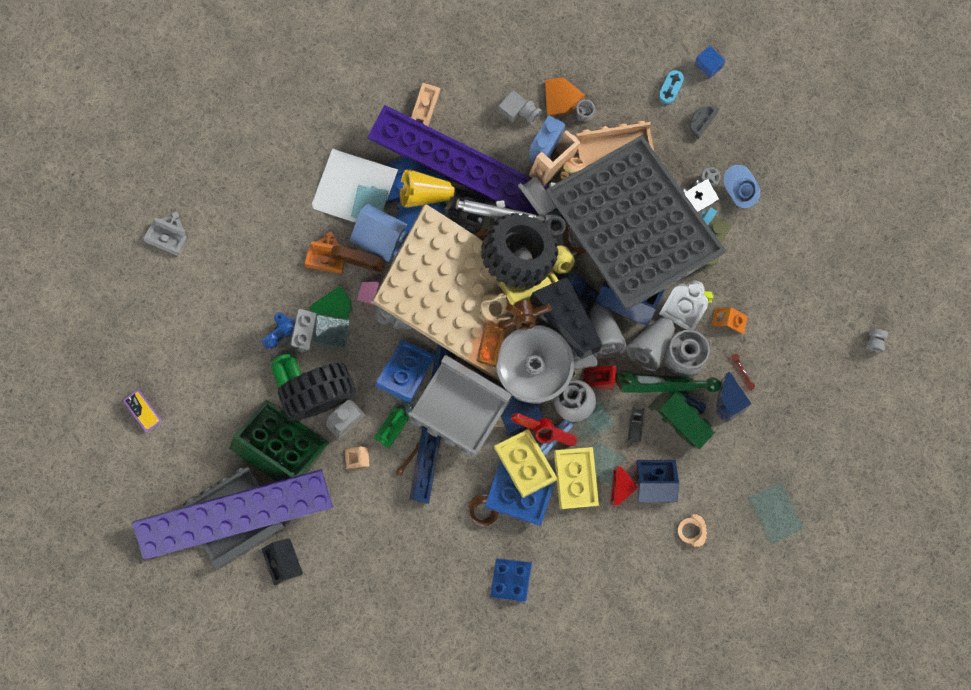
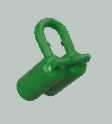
M291 353L281 354L270 360L272 364L271 371L278 388L286 381L302 374L296 358L292 357Z

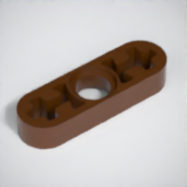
M337 245L332 247L330 255L334 260L377 272L384 270L386 262L381 257Z

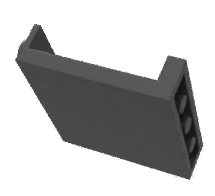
M241 467L234 472V476L229 479L225 477L218 481L216 487L212 489L209 487L200 492L201 496L196 499L190 498L185 501L183 507L255 488L260 485L248 467ZM282 522L203 543L202 545L211 558L215 569L219 570L286 528Z

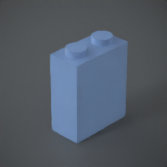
M548 115L530 146L529 161L534 163L536 157L541 152L551 160L564 134L565 123Z
M367 203L359 212L349 241L390 262L394 256L396 257L401 248L399 246L400 243L406 238L407 233L405 229L407 224Z

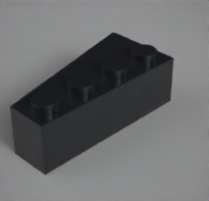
M567 277L532 292L530 301L537 307L546 304L551 305L552 310L542 315L548 318L556 331L562 334L581 359L599 352L603 344Z

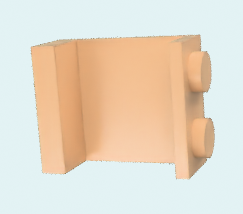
M566 130L556 149L560 156L552 162L541 152L536 157L529 175L532 178L536 176L542 186L546 185L562 170L564 163L574 157L580 145L576 136Z

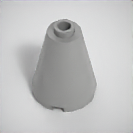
M599 304L594 305L590 310V322L603 344L599 352L593 354L596 359L615 357L614 353L619 351L622 354L627 349V345L611 310Z
M659 318L633 339L626 349L629 357L634 362L636 359L643 364L640 366L650 371L657 370L662 363L675 330L672 320L669 318Z

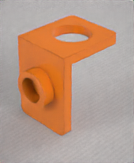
M732 307L715 308L711 325L714 327L727 326L743 334L748 316ZM724 312L723 320L718 322L719 314Z

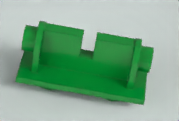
M394 407L373 439L389 449L409 421V415L404 410Z

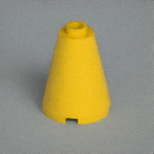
M405 170L403 172L401 182H404L403 189L400 188V201L404 207L410 208L446 202L454 196V187L448 181L413 170Z

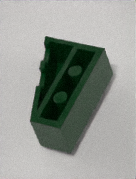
M662 392L648 408L651 411L656 410L663 417L661 420L665 423L668 422L676 430L675 432L691 447L701 449L715 433L711 429V423L706 419H702L698 415L699 411L692 405L689 406L685 402L686 398L680 392Z

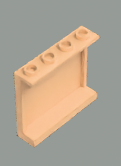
M638 121L633 125L619 124L614 128L600 127L595 131L582 130L576 134V138L580 142L578 147L579 159L583 160L585 165L588 166L643 135L654 150L650 132L651 123Z

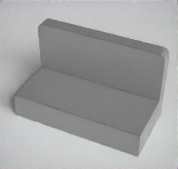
M536 176L524 185L518 184L540 216L549 215L556 210L555 205Z

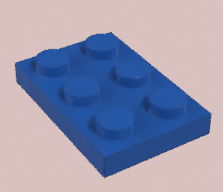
M401 339L375 386L411 402L435 360V355Z

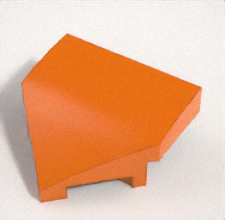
M564 78L545 80L547 116L566 115L568 112L572 114L575 106L586 96Z
M331 231L318 241L311 242L305 260V268L342 274L344 262L330 257L332 247L336 245L341 246Z

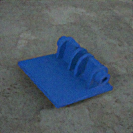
M282 312L275 314L274 320L278 328L261 340L266 350L268 348H275L280 343L279 340L284 336L287 338L292 335L295 323L293 318L288 319Z
M496 558L490 597L526 602L532 562Z

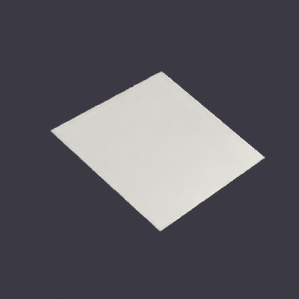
M332 149L312 202L313 208L355 223L359 212L367 203L383 211L398 169Z

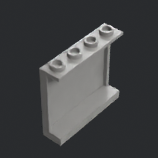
M445 355L429 385L412 412H409L408 415L411 418L410 422L418 427L423 425L428 428L427 432L431 435L443 437L444 442L449 446L454 447L456 445L461 448L460 452L464 455L476 457L512 399V394Z

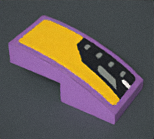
M139 389L123 399V402L145 432H148L162 422Z

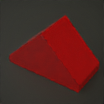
M616 366L584 368L583 382L587 383L591 388L612 390L615 382Z
M614 466L610 505H619L639 488L622 466Z

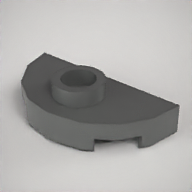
M715 106L701 107L694 112L691 119V130L698 140L720 108Z

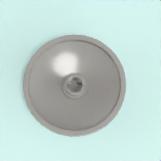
M535 325V327L528 330L517 329L503 341L496 358V371L503 388L511 393L514 398L526 403H544L558 397L567 388L574 372V357L569 344L559 333L550 328Z

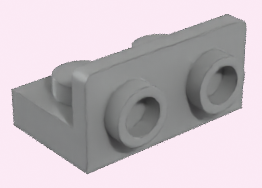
M303 309L297 310L290 346L295 347L294 351L303 353L309 350L316 313Z

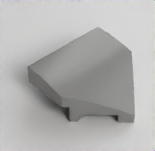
M178 212L161 219L155 218V222L151 224L144 236V242L178 256L186 241L185 230L181 224Z

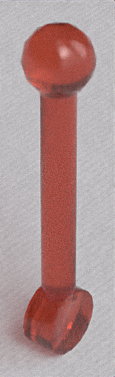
M733 354L732 358L737 362L748 384L747 388L753 390L755 384L750 381L739 360V354Z

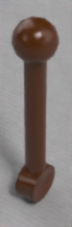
M420 442L416 444V449L401 468L396 470L398 476L403 475V470L417 454Z

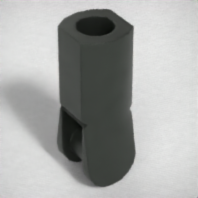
M632 407L628 441L641 442L645 408L640 410ZM634 416L641 417L640 422L633 421Z

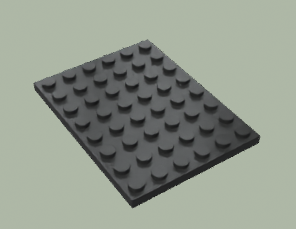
M643 135L545 190L561 217L626 311L725 254V248Z

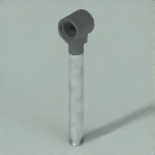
M459 199L456 203V210L459 208L464 212L493 218H501L506 214L511 215V213H519V215L523 213L528 214V217H536L540 223L544 222L548 230L551 229V222L558 220L559 227L551 229L554 235L562 234L566 227L565 221L557 214L539 216L468 200L459 201Z

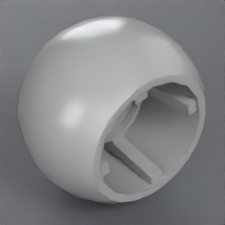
M571 380L567 388L558 397L554 398L556 412L563 419L570 422L585 420L593 413L596 405L594 391L587 383L580 380ZM572 395H577L575 399H570Z

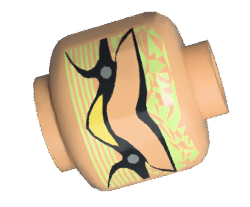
M578 158L567 160L560 174L561 179L564 180L585 168L584 161Z

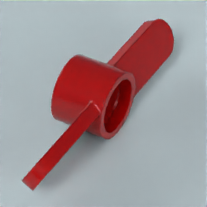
M518 413L512 414L511 420L534 430L537 440L541 443H549L553 439L568 446H574L577 443L575 435L554 427L549 419L543 418L536 421ZM542 429H550L546 433H540Z

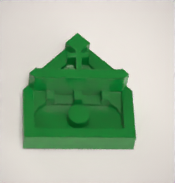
M341 286L309 306L310 310L316 313V318L318 315L319 318L324 316L331 317L318 320L320 323L326 320L323 324L325 326H330L325 324L327 321L329 323L327 319L331 320V326L334 325V320L336 326H339L342 322L348 326L349 323L345 321L349 319L350 312L353 310L352 301ZM338 318V319H340L342 322L339 321V322L336 324V319Z

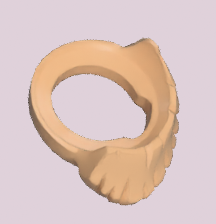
M692 514L690 518L684 519L678 527L680 538L694 547L702 546L707 538L704 519L697 514ZM688 523L695 524L700 528L699 535L692 539L684 537L682 533L684 525Z

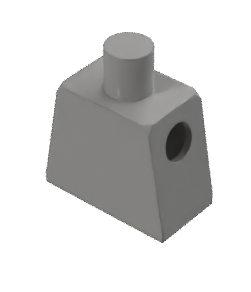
M347 400L327 418L326 426L339 440L365 418L366 415L354 401Z

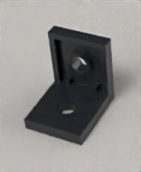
M455 188L454 196L450 198L445 208L444 216L470 233L475 234L480 231L484 216L464 212L459 208L456 210L457 200H468L487 205L490 204V200L479 194Z

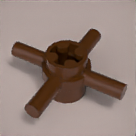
M527 300L516 302L514 305L508 304L506 310L513 314V318L498 323V327L500 330H504L516 325V328L519 330H528L535 327V325L543 326L536 318L551 311V305L546 304L533 309L532 302Z

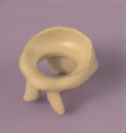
M492 293L482 298L480 310L487 321L500 323L502 320L510 319V316H506L508 313L506 310L508 305L507 295L504 293ZM493 301H498L502 306L501 313L496 317L489 313V305Z

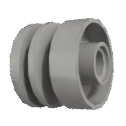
M683 330L677 333L672 338L665 353V364L674 375L680 377L696 375L709 357L710 347L707 339L700 332L694 330Z

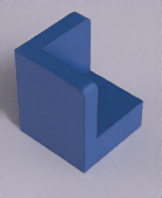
M709 46L697 56L695 64L711 78L724 67L725 60L712 46Z

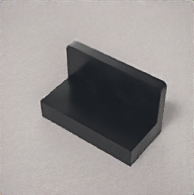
M291 539L272 542L261 549L274 586L303 575Z

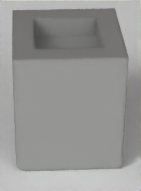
M512 90L499 105L498 112L513 123L517 119L518 112L527 101Z

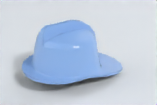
M734 165L726 170L723 182L734 203L741 208L753 206L760 197V188L750 170L743 165Z

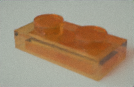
M488 323L484 325L476 362L491 367L497 366L505 329Z

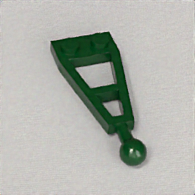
M631 371L615 373V382L622 393L696 390V388H706L710 392H716L721 386L720 380L716 377H710L706 381L685 377L636 374Z

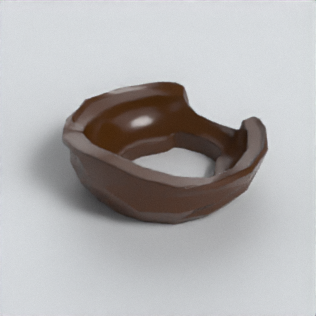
M486 494L477 495L469 503L472 522L479 526H489L498 518V512L491 510L490 516L486 519L475 517L474 509L480 504H486L488 499Z

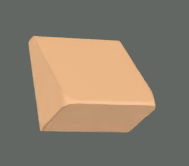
M360 446L345 449L346 469L369 467L368 448Z

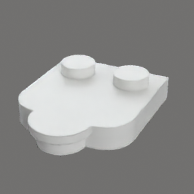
M691 281L687 285L678 284L675 286L659 314L669 318L672 322L686 330H694L708 307V299L704 295L705 288L703 284L699 281Z

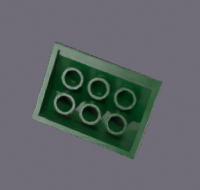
M266 399L233 436L229 449L275 481H280L308 473L329 442L299 421L288 419L283 410Z

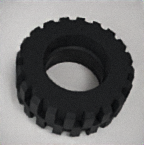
M511 213V215L506 214L498 218L490 227L481 245V258L484 259L483 264L485 268L489 269L488 273L491 276L494 275L499 283L503 282L508 287L515 286V289H523V287L529 289L541 284L555 265L558 256V244L556 238H553L554 234L551 229L548 230L547 225L544 222L540 223L538 218L528 217L529 215L524 213L522 215ZM513 242L522 245L530 252L533 259L526 260L517 257L509 250L506 243Z
M338 362L312 369L286 381L278 388L277 394L287 418L292 421H298L327 412L344 404L356 395V388L347 366Z

